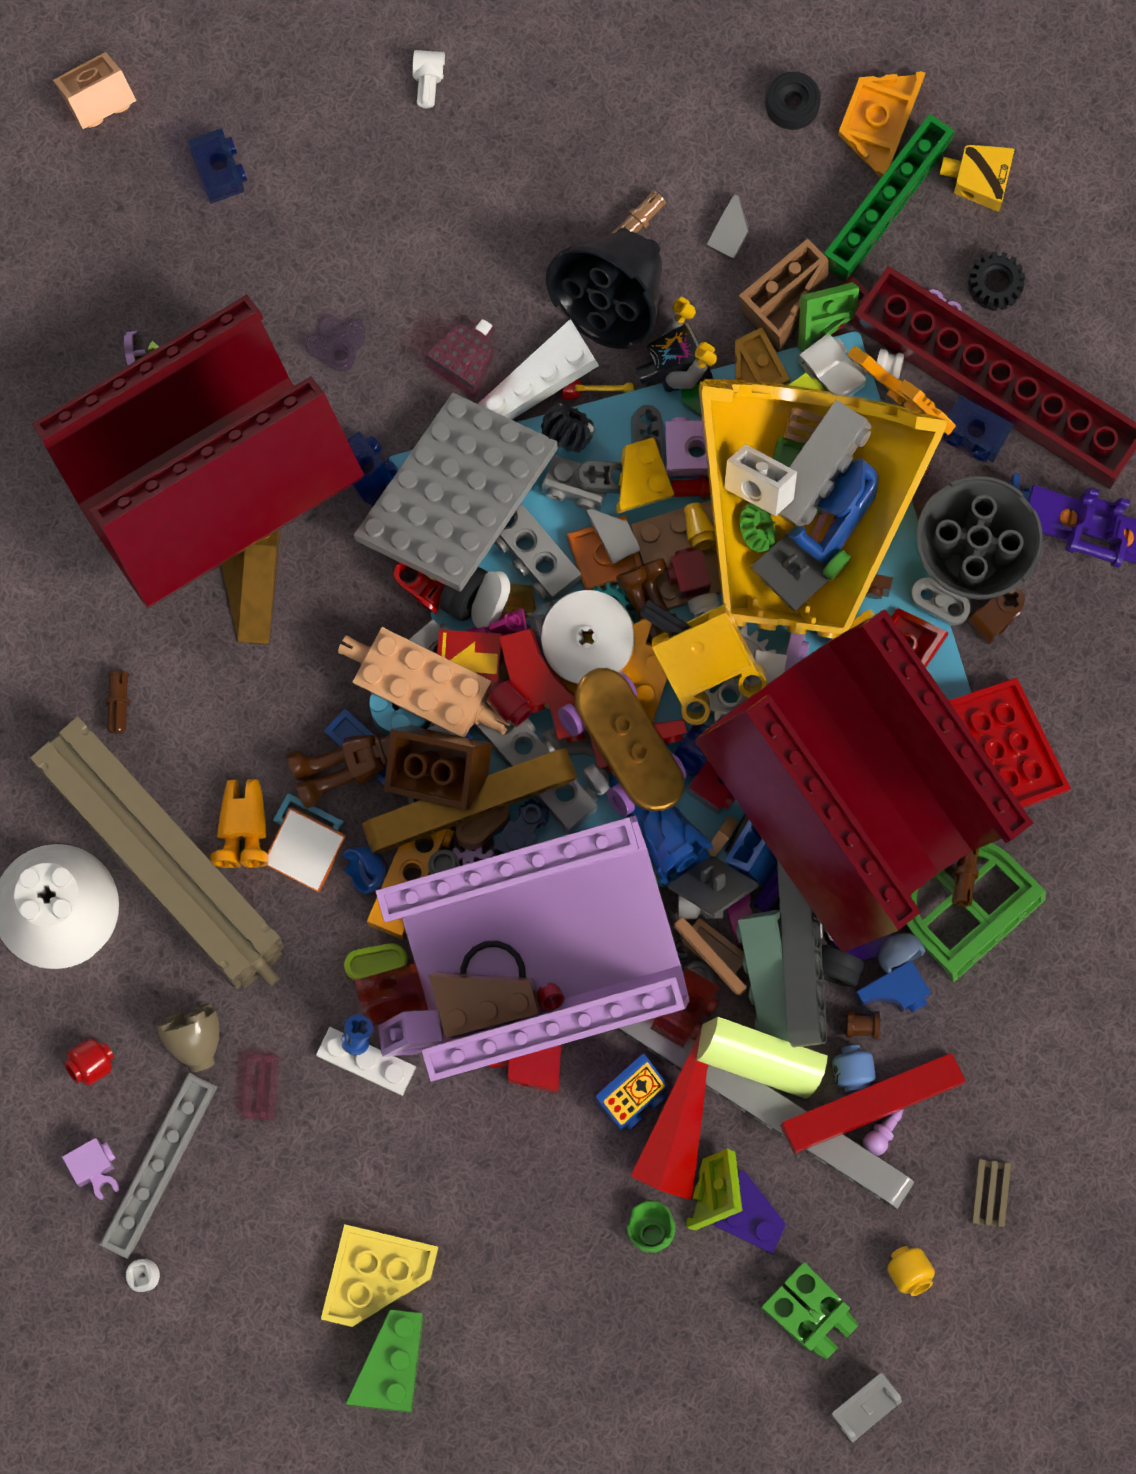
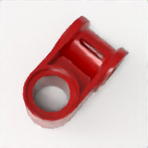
M399 562L394 569V577L398 585L424 608L436 615L445 584L437 580H431L427 575L417 571V577L413 582L406 583L402 581V575L406 570L412 568Z

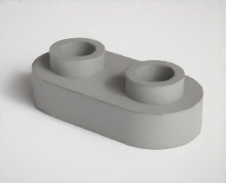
M930 577L921 578L913 585L911 600L920 610L948 625H959L967 619L970 613V603L967 598L947 591ZM921 592H930L932 598L924 600L921 597ZM956 606L959 609V613L952 615L949 613L948 608Z

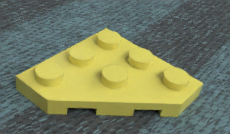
M344 1224L321 1320L355 1327L431 1280L439 1247Z

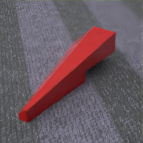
M701 1031L631 1174V1177L659 1191L689 1200L692 1199L694 1194V1180L697 1169V1154L708 1064L696 1060Z

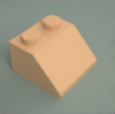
M106 52L53 80L76 121L83 129L99 125L104 120L103 118L113 113H121L127 110L130 104L136 101L121 69Z

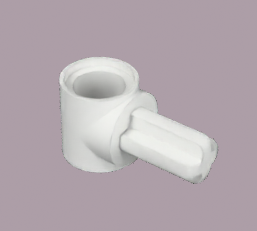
M414 50L413 77L418 81L417 105L419 107L428 109L435 105L436 83H439L444 78L445 52Z

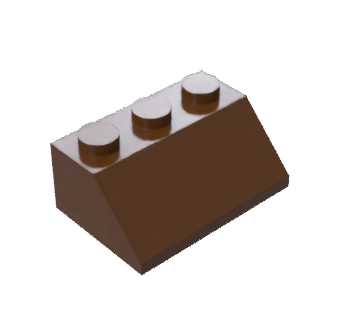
M415 726L391 729L384 791L468 810L489 775L492 743Z

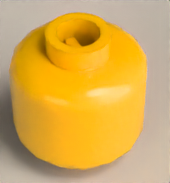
M903 1246L891 1254L892 1260L888 1264L887 1272L901 1293L917 1296L933 1285L932 1279L935 1275V1269L920 1248L909 1249L907 1246Z

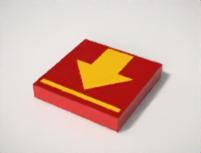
M439 630L437 654L492 681L494 684L499 681L501 656L499 637L502 636V633Z

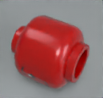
M89 1038L67 1052V1061L64 1062V1066L76 1084L82 1083L85 1086H89L111 1072L112 1064L110 1060L114 1058V1055L105 1042L100 1044L95 1039Z

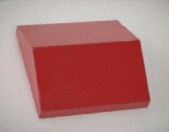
M897 607L891 618L921 662L927 667L948 636V632Z

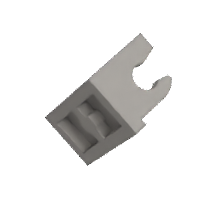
M881 1372L834 1410L830 1416L853 1443L902 1402L901 1396Z

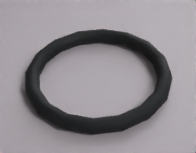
M484 941L473 946L464 956L460 967V974L467 973L469 961L478 951L488 947H498L506 950L515 958L519 967V977L526 978L525 965L520 954L510 945L500 941Z

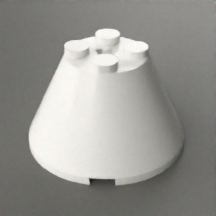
M51 844L34 848L14 860L0 878V938L13 954L26 963L46 969H62L81 964L93 957L103 947L115 929L119 914L117 887L110 872L102 862L83 849L64 844Z

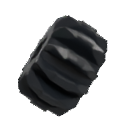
M561 403L551 406L550 410L544 415L540 426L543 435L549 437V439L556 440L558 448L562 447L567 452L579 453L590 443L595 431L594 423L591 419L587 418L585 413H581L577 408L574 409L568 404L562 405Z

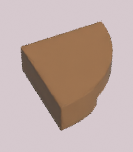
M728 815L710 841L713 845V850L706 848L710 856L714 857L719 853L738 825V821L732 816Z

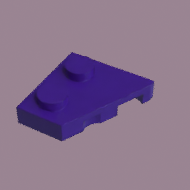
M740 1170L738 1178L742 1211L717 1221L714 1226L773 1254L786 1223L747 1173Z

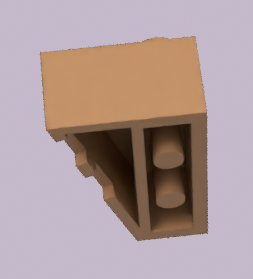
M807 238L739 295L740 311L758 329L763 327L770 342L780 352L799 323L801 295L818 291L829 274L828 258Z
M433 971L429 975L445 1038L537 1015L542 1009L538 1002L534 978L484 976L468 973L456 974Z

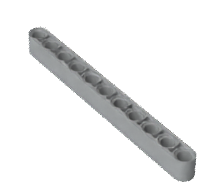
M660 1016L619 1028L621 1029L620 1033L636 1043H643L648 1047V1051L662 1060H669L675 1064L673 1067L679 1071L682 1070L696 1041ZM708 1065L705 1086L716 1095L720 1093L728 1099L727 1102L744 1113L748 1111L755 1116V1120L771 1130L774 1128L782 1133L781 1137L785 1139L786 1137L780 1127L781 1123L807 1112L765 1084ZM843 1134L807 1149L809 1155L825 1165L826 1163L836 1168L835 1171L851 1182H858L863 1186V1190L879 1200L881 1198L890 1203L889 1206L895 1210H898L914 1184V1181Z

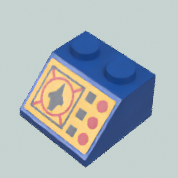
M642 1054L595 1096V1104L620 1132L625 1127L631 1131L644 1119L641 1113L650 1106L654 1110L667 1098L664 1092L668 1090V1085L649 1059Z

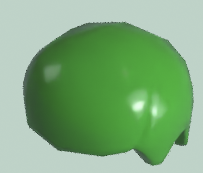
M646 1200L635 1205L631 1210V1217L627 1224V1234L633 1246L646 1253H658L668 1247L676 1232V1224L670 1209L660 1201ZM650 1227H655V1229L646 1231Z

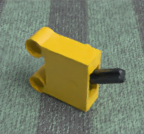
M648 600L643 605L640 611L641 617L665 631V633L652 638V649L682 705V717L687 723L700 725L707 721L710 714V700L704 691L738 675L739 690L748 698L767 685L765 669L762 665L756 663L726 604L688 622H684L651 600ZM749 675H756L761 681L757 685H748L744 679ZM692 702H699L704 708L699 712H692L687 706Z

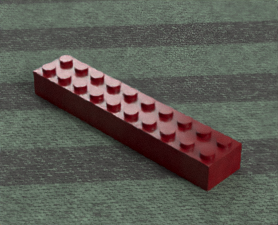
M887 266L854 314L853 327L892 352L904 353V359L1110 490L1136 452L1135 421L890 266Z

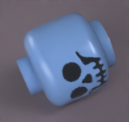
M860 1045L842 1047V1054L836 1055L832 1059L835 1084L839 1088H843L845 1093H855L875 1082L876 1073L873 1056L868 1051H861Z

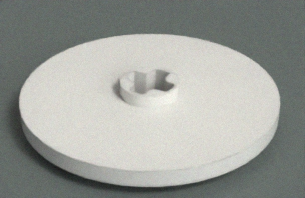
M582 590L566 595L550 609L542 627L541 642L545 658L552 669L564 679L578 684L585 674L596 668H609L619 673L626 666L632 655L635 633L631 617L619 601L603 592ZM593 630V644L585 643L583 645L584 637L582 632H591Z

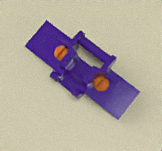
M1035 485L1032 486L1028 502L1039 516L1042 534L1063 540L1062 542L1066 543L1065 550L1067 552L1074 553L1077 551L1110 562L1111 566L1116 568L1121 566L1123 560L1136 564V519L1122 515L1125 508L1129 507L1130 500L1119 498L1111 503L1096 498L1099 495V490L1091 487L1087 488L1081 494L1080 499L1077 500ZM1083 534L1107 542L1109 549L1081 540L1080 536Z

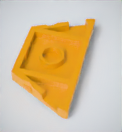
M922 71L908 76L889 74L881 78L875 76L859 77L838 136L880 178L893 162L925 78V73Z

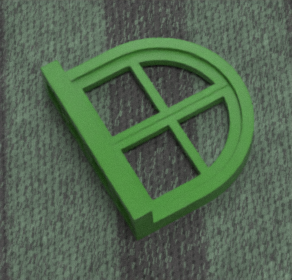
M993 843L979 848L978 857L988 862L978 870V879L975 880V883L991 868L996 866L1019 888L990 915L973 899L971 906H963L980 924L949 950L927 927L952 904L955 880L945 870H942L934 877L951 895L923 920L919 914L906 924L910 933L921 940L925 950L944 968L945 974L953 983L1046 900V891L1005 850ZM918 889L910 895L916 905Z

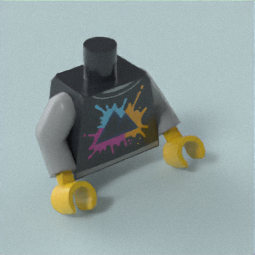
M678 297L674 301L673 311L678 315L672 317L666 331L658 339L648 344L647 351L651 362L635 368L642 385L659 378L664 390L672 392L679 389H692L696 384H700V381L704 382L705 379H713L709 366L716 363L715 348L707 342L699 344L690 323L685 322V319H691L695 316L696 310L689 300L684 297Z

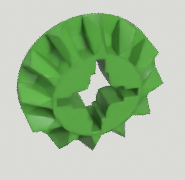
M752 503L745 505L740 513L739 524L746 544L756 552L767 551L775 545L774 537L778 534L774 529L776 522L772 521L771 514ZM758 524H760L761 530L756 529L755 526H758Z

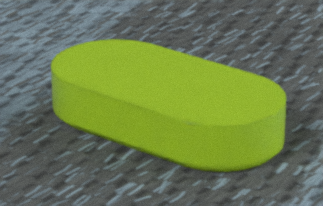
M394 943L357 949L347 955L344 968L348 977L357 982L395 976L405 969L407 955L401 946Z

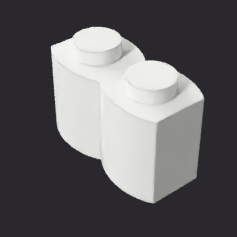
M826 334L798 357L797 362L804 372H807L811 379L817 378L825 391L833 392V395L851 397L862 389L867 381L865 379L866 371L855 362H852L845 354L847 348L838 337L833 338L830 334Z

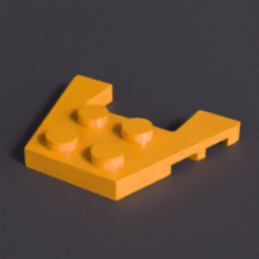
M855 345L848 352L847 356L889 390L886 395L899 405L904 403V407L918 410L920 414H931L947 420L944 431L947 435L956 427L919 388L905 379L902 382L887 372L871 356Z

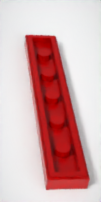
M950 1053L781 1123L780 1127L793 1154H796L961 1086L966 1080L953 1054Z

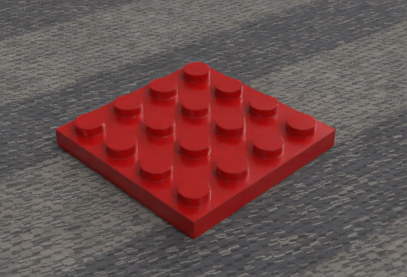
M1018 678L949 700L1023 808L1057 797L1071 790Z

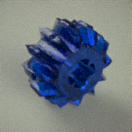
M704 723L693 725L673 753L680 759L686 773L691 777L697 775L707 761V758L694 741L704 730L710 727Z

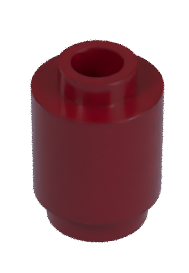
M499 680L487 691L489 696L486 701L487 704L507 724L512 723L515 727H518L533 712V708L529 705L530 701L509 680L503 683Z

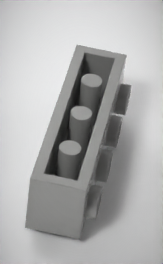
M838 400L833 403L789 467L797 471L794 500L778 514L780 517L796 527L803 526L804 524L808 525L814 519L817 513L816 507L821 499H826L832 493L835 487L834 481L839 473L846 472L853 461L852 455L857 447L864 446L868 441L872 426L866 418Z

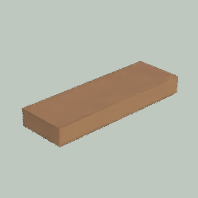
M682 916L674 924L677 932L737 997H740L747 991V987Z

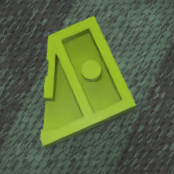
M725 1149L702 1160L699 1182L693 1194V1199L698 1201L693 1218H687V1228L698 1230L742 1211L735 1151Z

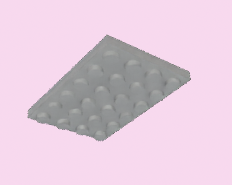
M452 392L355 532V540L461 592L557 451L558 443L556 440L549 439V437Z

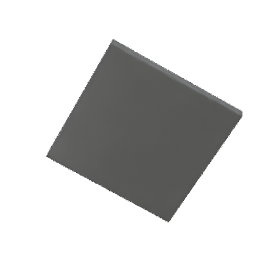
M788 532L750 568L795 612L830 579L823 574L827 563L817 561L800 548L794 540L788 537Z
M712 856L668 884L670 890L713 917L758 887L757 882Z

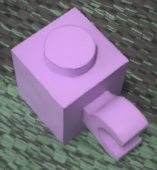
M94 1138L62 1156L76 1184L79 1187H83L91 1182L94 1193L100 1200L105 1199L101 1192V1187L106 1183L111 1184L115 1192L119 1191L117 1181L110 1176H104L107 1172L115 1169L111 1161L116 1159L107 1142L101 1144L97 1138Z

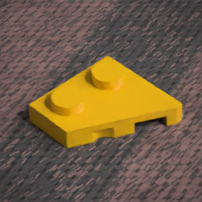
M654 437L628 444L622 448L621 464L623 468L619 476L618 486H621L619 502L616 504L617 514L667 500L674 496Z

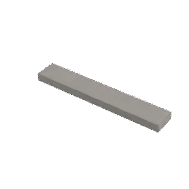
M188 1072L99 1244L100 1246L129 1260L217 1090V1086Z

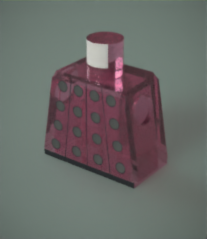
M483 319L477 322L472 331L462 324H457L427 353L425 365L474 397L495 355L494 346L487 341L495 328Z

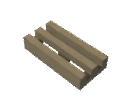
M978 1160L972 1224L999 1228L1005 1227L1011 1163ZM985 1168H991L986 1218L983 1219L980 1218L984 1172ZM1000 1169L1003 1170L999 1214L998 1220H992L997 1171Z

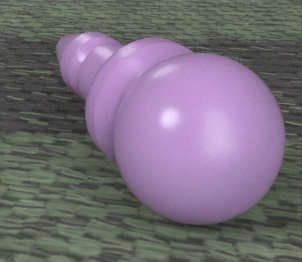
M903 1110L890 1114L884 1119L882 1124H875L873 1131L868 1132L863 1139L864 1149L875 1156L882 1155L888 1148V1141L894 1137L892 1130L901 1119Z

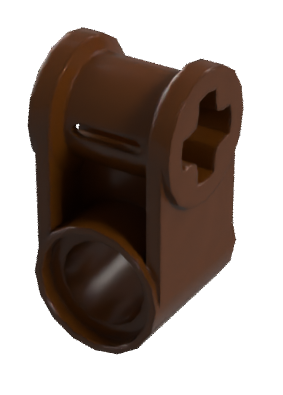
M1016 588L1003 596L992 598L988 603L980 607L969 618L967 623L990 645L994 641L993 638L998 633L1001 635L1009 624L1022 612L1025 603L1023 592ZM1005 598L1007 600L1014 598L1016 600L1015 607L1012 605L1005 607Z

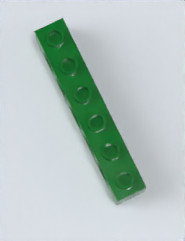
M929 114L824 253L828 258L829 272L847 282L950 146L955 130L933 115Z

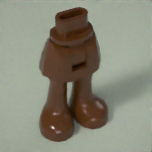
M664 558L647 562L616 576L619 587L626 594L639 620L644 619L641 617L640 611L648 600L669 611L660 595L656 582L657 577L666 570ZM653 624L647 642L652 644V638L665 633V631Z
M380 735L344 738L343 746L318 756L308 757L301 751L287 753L289 767L294 777L301 781L297 783V791L304 807L308 809L315 806L323 794L340 785L355 780L359 785H362L381 773L387 767L390 735L382 738ZM347 763L348 767L316 779L304 780L335 765Z

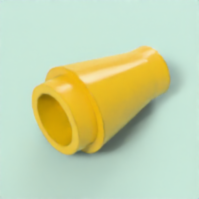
M695 502L685 506L683 510L686 518L688 544L693 546L694 550L701 549L702 551L715 546L714 526L704 512L701 503Z

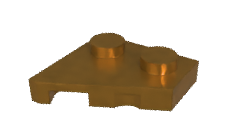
M763 327L735 340V379L745 380L748 383L761 384V382L787 385L791 383L790 378Z

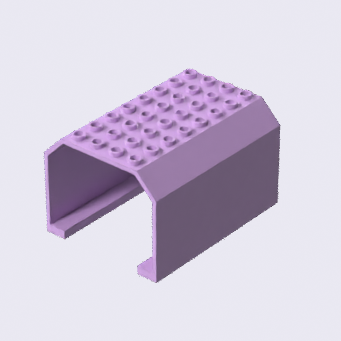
M636 815L376 890L384 922L399 918L403 919L429 1010H438L429 975L433 971L460 974V967L464 956L473 946L484 941H500L513 947L520 954L524 962L526 978H534L537 991L539 987L542 986L543 988L550 982L559 986L565 997L564 1003L552 1011L541 1009L537 1015L446 1038L443 1033L442 1042L438 1043V1045L422 1049L431 1082L685 1009L689 1003L682 967ZM488 947L478 951L470 959L467 973L484 976L519 977V967L515 958L506 950L498 947Z

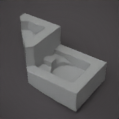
M733 195L707 243L708 246L732 258H735L749 232V225L743 212L740 196Z
M591 508L585 510L611 563L614 564L641 550L627 521Z

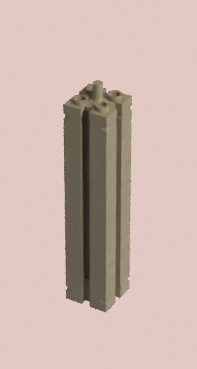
M78 716L59 732L60 735L51 743L47 742L30 757L39 772L236 989L241 985L247 988L259 977V974L271 987L280 980V977L270 967L283 955L281 950L284 948L280 937Z

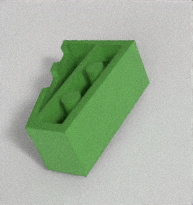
M398 1310L389 1311L346 1405L412 1413L424 1318L423 1313Z

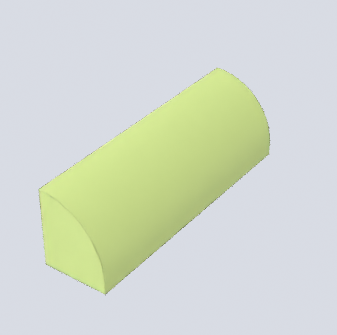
M716 1017L702 1024L696 1060L807 1099L815 1092L823 1078L828 1056L804 1047L793 1048L788 1041Z

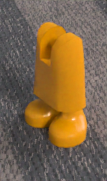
M248 779L246 781L245 798H240L238 780H227L217 831V838L225 840L223 849L216 850L210 855V861L216 867L241 868L242 864L247 868H259L268 865L269 856L264 850H261L259 839L266 838V822L263 794L258 779ZM243 837L245 839V847L240 855V840Z

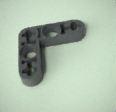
M643 405L631 416V444L654 437L663 461L661 414L654 406ZM646 414L647 419L652 420V423L647 426V435L640 436L646 431V423L641 421L640 418ZM587 461L576 470L574 480L578 488L587 492L620 494L621 486L614 483L612 473L616 470L622 472L623 467L621 462ZM588 470H590L592 476H601L605 472L604 478H596L591 483L588 477H584V474Z

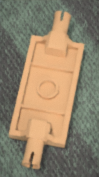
M383 627L370 647L352 639L348 635L342 640L346 643L345 645L352 649L340 644L338 653L361 663V667L353 680L356 686L456 736L466 737L469 729L474 724L478 725L479 723L499 732L501 735L506 733L507 728H505V725L497 721L508 726L510 724H507L486 702L487 691L493 685L492 681Z

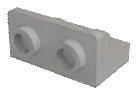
M553 455L546 478L542 482V492L546 493L548 498L555 501L563 502L566 499L575 502V505L580 509L594 508L601 511L606 493L587 492L578 488L575 483V472L582 463ZM588 470L584 477H588L591 483L596 478H604L605 472L601 476H592L590 470Z

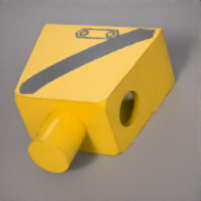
M967 145L965 146L962 160L948 157L943 158L939 175L957 178L954 194L999 212L1015 149Z

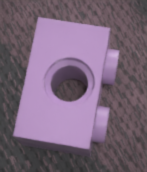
M438 1010L402 1012L378 1025L382 1057L419 1054L422 1052V1049L442 1042L444 1033Z

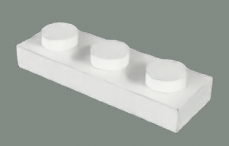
M329 1027L316 1057L401 1096L404 1095L416 1066L394 1056L382 1057L381 1050L369 1045L365 1053L351 1055L342 1048L341 1039L344 1033Z

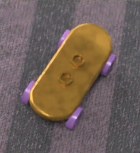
M596 668L589 671L580 679L576 686L574 694L575 707L571 704H566L558 710V717L563 728L572 736H577L586 728L597 749L619 782V784H616L607 791V797L612 808L620 816L625 817L634 811V804L644 810L653 812L664 811L673 807L684 793L686 771L680 759L669 751L639 702L633 682L626 674L618 673L609 668Z

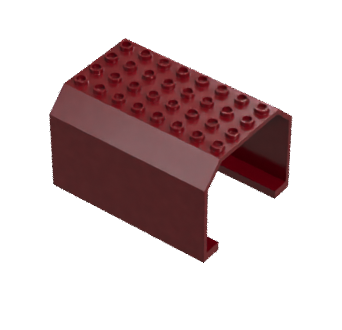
M247 294L32 423L77 504L147 610L290 522L295 521L336 494L349 488L364 476L325 393L312 376L294 386L261 322L264 318L260 310Z
M885 609L831 639L791 666L704 730L694 740L842 953L900 930L921 913L910 897L917 889L940 871L970 852L999 839H1003L1005 843H1008L1033 824L1026 811Z

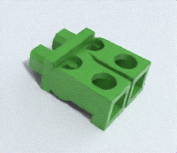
M803 1262L782 1285L794 1294L805 1307L781 1286L760 1309L808 1352L812 1350L815 1354L827 1360L836 1351L838 1346L826 1334L835 1327L847 1338L859 1325L848 1312L850 1307Z

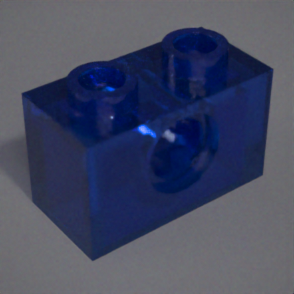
M221 128L188 140L191 154L210 204L245 192L242 182L247 181V177L242 164L236 165L232 155L237 154L232 137L225 138ZM222 161L226 163L223 169L215 170L212 168L216 162Z
M959 395L947 416L956 427L949 435L943 433L942 436H944L943 440L947 444L959 448L961 445L970 450L971 456L978 461L987 462L989 460L994 463L1014 424ZM977 427L982 431L983 435L981 437H973L968 433L967 429Z
M358 431L348 439L349 445L363 473L367 462L373 460L374 467L371 472L364 474L363 478L353 484V486L366 503L374 506L398 472V468L389 458L385 461L379 453L383 448L373 435L367 437Z

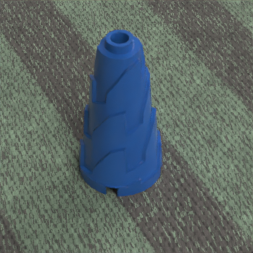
M612 773V781L610 784L613 787L616 784H619V782ZM634 804V811L627 815V818L636 815L653 870L663 884L673 881L669 875L676 872L680 877L704 861L710 855L705 848L713 850V845L699 829L694 827L675 806L664 811L653 812L644 810Z

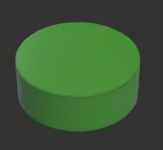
M840 550L826 565L823 574L831 581L834 580L850 562L852 557L844 550Z

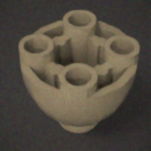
M211 1002L195 1007L193 1013L185 1016L182 1011L164 1017L165 1022L157 1025L156 1032L165 1049L177 1060L188 1065L191 1072L202 1071L215 1064L213 1057L218 1046L220 1024L217 1010L213 1008Z

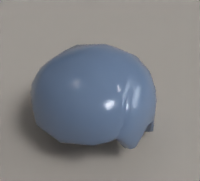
M909 933L896 934L889 937L880 946L877 956L878 963L886 975L905 963L921 957L926 950L918 937Z

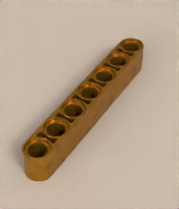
M563 748L488 775L468 810L420 800L369 819L362 823V827L372 854L383 853L567 785L577 780L578 777L567 748Z

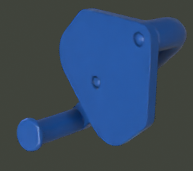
M859 458L851 463L846 472L839 473L834 481L835 487L832 493L826 499L822 498L817 505L819 509L837 517L820 544L805 533L804 526L793 528L789 532L788 537L794 540L800 548L817 561L829 563L840 551L874 501L879 479L876 470L862 458Z

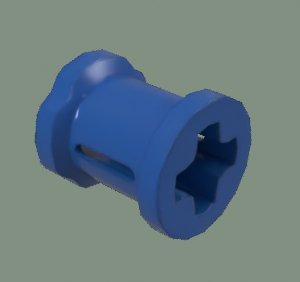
M352 1015L345 1022V1032L341 1039L342 1048L351 1055H361L369 1048V1038L373 1032V1024L364 1015Z

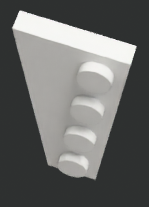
M570 319L478 404L512 420L599 365Z

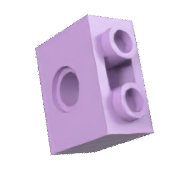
M676 417L669 422H665V459L668 478L699 479L700 475L708 477L702 421H690L686 417ZM693 447H700L704 450L705 454L697 458L691 456L689 450Z

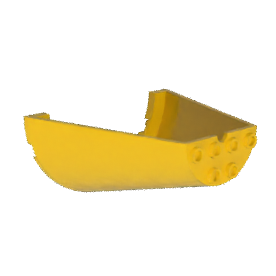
M705 379L704 382L700 381L699 397L723 605H727L737 626L744 627L746 622L758 623L757 627L761 629L776 630V626L781 625L788 627L787 631L791 633L806 634V630L818 631L817 635L826 638H835L836 634H842L849 630L946 429L947 420L931 414H920L918 410L857 396L833 395L834 393L830 391L769 382H761V384L748 383L745 380ZM838 400L866 418L872 426L868 441L864 446L857 447L852 455V462L862 458L876 470L879 478L878 489L874 501L840 549L852 557L850 562L834 580L826 582L793 612L750 568L767 551L756 552L752 550L742 537L739 524L740 513L743 507L750 502L724 489L727 460L745 444L772 458L779 436L783 437L792 408L824 417L833 403ZM797 416L796 422L817 428L820 424ZM793 428L792 434L808 439L812 435V433ZM822 510V513L820 515L816 514L808 525H803L805 533L820 544L837 517ZM771 514L772 521L776 522L774 524V529L778 534L774 537L776 544L796 526L779 515L774 516ZM758 524V526H755L756 529L761 530L760 524Z

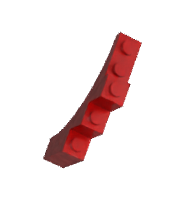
M530 628L500 636L499 640L510 682L530 701L529 705L533 708L532 713L545 710L544 704L549 703L558 739L566 738L567 743L585 739L584 733L587 732L586 728L577 736H572L563 728L559 720L558 710L566 704H571L575 707L574 693L552 671L540 651L533 629ZM684 719L652 722L661 738L664 739L665 744L683 740L682 734L688 732L687 723ZM591 739L598 768L606 767L607 772H610L609 766Z

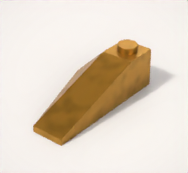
M282 528L221 565L238 642L269 645Z

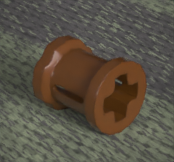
M847 1010L846 1038H852L853 1035L872 1036L874 1040L879 1039L880 1011H874L873 1014H864Z

